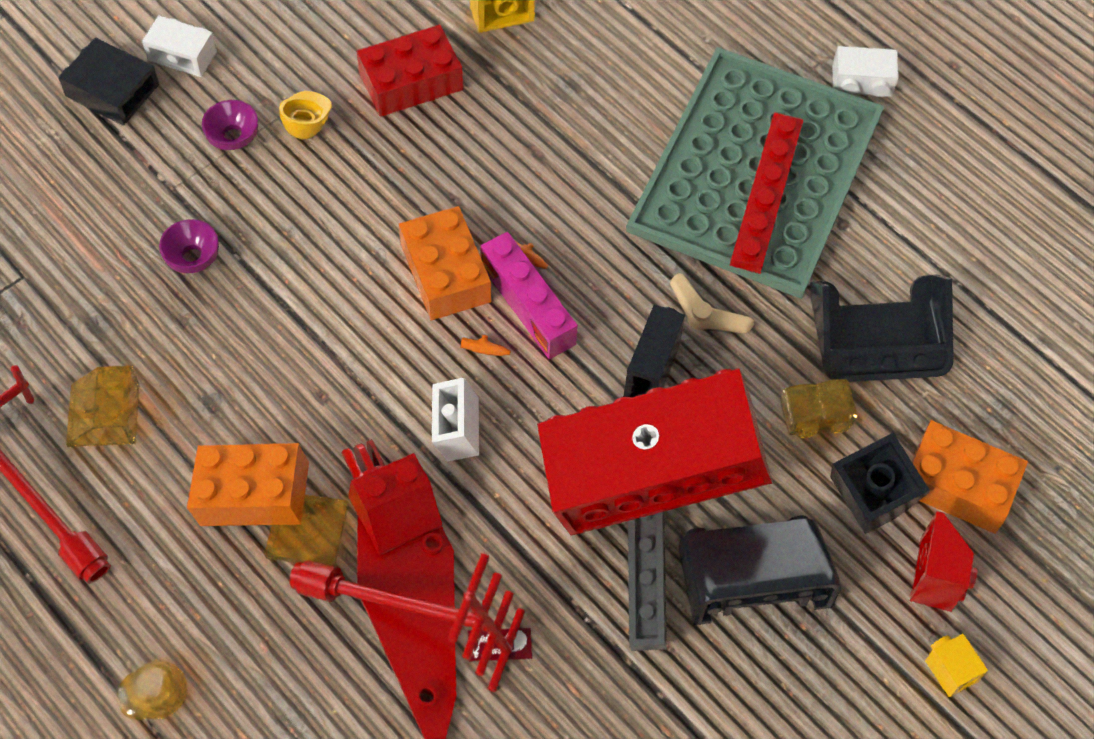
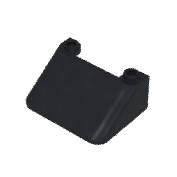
M936 274L922 275L911 284L910 301L839 305V293L833 284L826 281L810 282L811 303L825 375L832 381L843 383L940 377L951 370L954 362L952 278Z

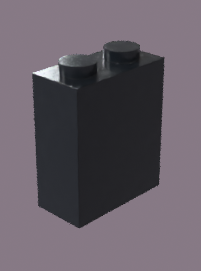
M96 37L88 46L81 50L76 59L69 66L65 67L58 77L65 97L122 126L128 122L159 86L153 65Z
M653 305L627 369L623 397L632 398L646 394L653 388H664L680 346L685 314L679 313L671 307Z

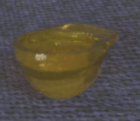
M154 660L142 665L121 681L117 690L118 706L126 717L132 719H165L184 704L188 693V683L185 674L178 666L169 662Z

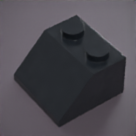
M894 433L832 464L830 478L865 534L896 519L930 492Z

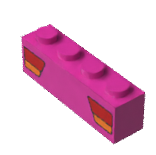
M507 231L480 245L481 260L489 278L547 358L550 360L575 346L578 325Z

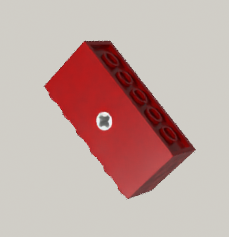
M740 368L735 370L723 369L717 371L713 376L702 379H686L680 385L669 388H653L640 396L632 398L620 397L607 405L599 407L588 406L581 409L580 412L566 416L555 415L548 418L545 422L537 423L552 511L571 536L772 484L752 399Z

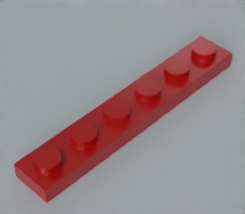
M776 112L773 114L731 257L730 266L761 274L803 119Z

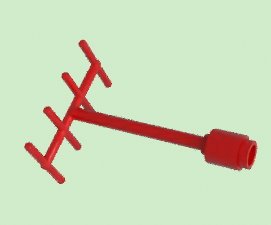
M13 365L10 369L17 383L0 395V408L21 392L28 404H32L35 401L28 387L29 383L25 380L19 366ZM0 450V472L59 538V545L61 546L58 551L59 557L80 580L84 579L88 584L94 583L103 577L111 567L107 561V554L86 531L79 533L71 531Z
M481 553L467 591L463 595L464 599L460 609L347 581L343 576L341 568L312 560L297 562L292 568L289 580L291 588L295 589L298 594L332 602L343 594L454 623L448 637L451 642L458 641L463 626L471 627L472 631L462 654V657L470 660L481 631H487L489 637L475 674L484 676L496 644L501 653L488 686V690L491 692H496L525 614L524 609L517 608L505 639L500 631L514 593L512 591H505L495 621L488 615L502 575L498 572L493 573L482 604L475 596L490 558L486 553Z

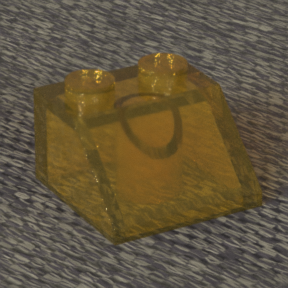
M131 365L97 367L71 384L66 438L67 447L136 444L140 384Z

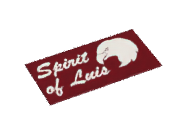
M519 628L512 647V653L509 655L508 660L532 659L531 628ZM501 629L500 631L505 639L509 629ZM468 630V638L472 630ZM481 631L473 655L468 660L469 662L480 661L489 637L487 631ZM496 644L489 661H497L499 659L501 650Z

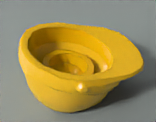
M301 91L280 102V119L291 136L298 139H310L321 130L328 120L332 102L319 93Z

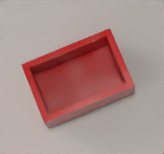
M440 24L356 50L359 74L379 117L463 91L462 66Z

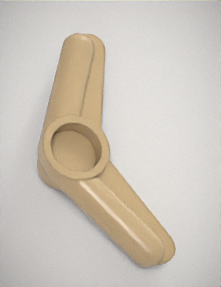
M677 273L671 279L670 285L692 328L700 331L712 329L737 333H748L753 328L754 320L751 317L715 309L707 302H704L684 274Z

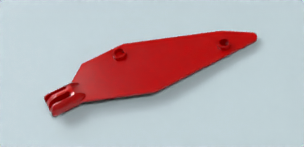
M373 439L366 442L367 449L362 443L355 445V457L350 448L342 450L341 453L353 479L385 466ZM357 514V583L455 608L454 550L443 527L379 556ZM361 599L423 738L446 739L456 701L455 642H451L448 639L454 623ZM429 694L432 697V701L423 702L420 699V695Z

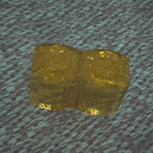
M847 379L828 380L817 384H800L782 390L780 402L789 435L808 438L816 435L820 430L842 433L849 430L855 423L857 411Z

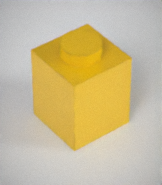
M964 634L953 639L949 635L940 638L931 645L932 652L925 660L949 698L978 683L988 672V669Z

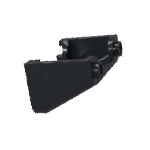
M806 515L794 516L788 521L708 531L705 528H694L688 530L686 536L682 537L679 543V553L693 626L710 624L712 622L711 614L722 611L723 616L731 615L732 609L792 601H799L800 606H807L809 600L813 601L814 610L829 609L833 607L841 591L838 572L817 522L813 519H808Z

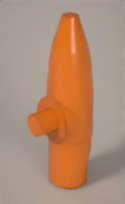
M515 241L533 266L542 269L548 268L545 261L533 252V244L521 245Z
M482 335V338L478 340L465 337L461 340L460 348L476 353L493 356H505L511 353V350L504 346L490 342L487 335Z

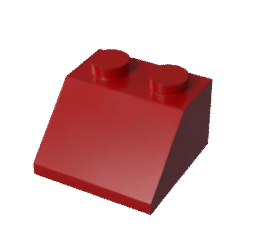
M415 453L350 482L348 497L379 556L439 529L443 525L431 483Z
M936 511L920 539L910 601L951 612L959 601H964L967 589H973L977 577V568L972 567L974 553L943 512Z

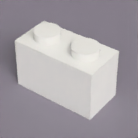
M159 15L142 40L148 61L202 77L217 52L211 31Z
M838 46L832 65L833 88L851 95L892 97L898 80L897 50Z
M465 378L432 384V443L447 462L479 455V397Z

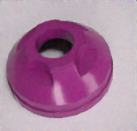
M225 100L214 104L205 112L202 118V129L206 139L214 147L223 150H236L247 146L256 137L258 118L255 110L249 104L239 100ZM232 129L241 132L240 137L234 140L224 137L226 132Z
M187 219L174 223L166 229L160 239L159 249L163 260L171 269L181 273H195L206 269L214 262L218 255L219 242L215 230L209 224L196 219ZM196 249L201 252L200 258L195 261H186L183 258L184 254L189 250Z

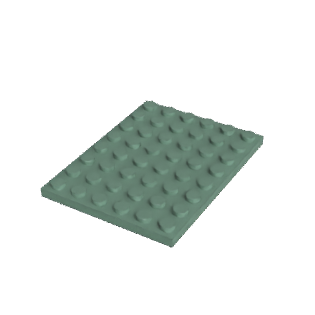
M716 47L626 225V232L802 299L880 120L884 106ZM776 112L803 119L804 121L761 274L732 267L730 266V261L773 114Z

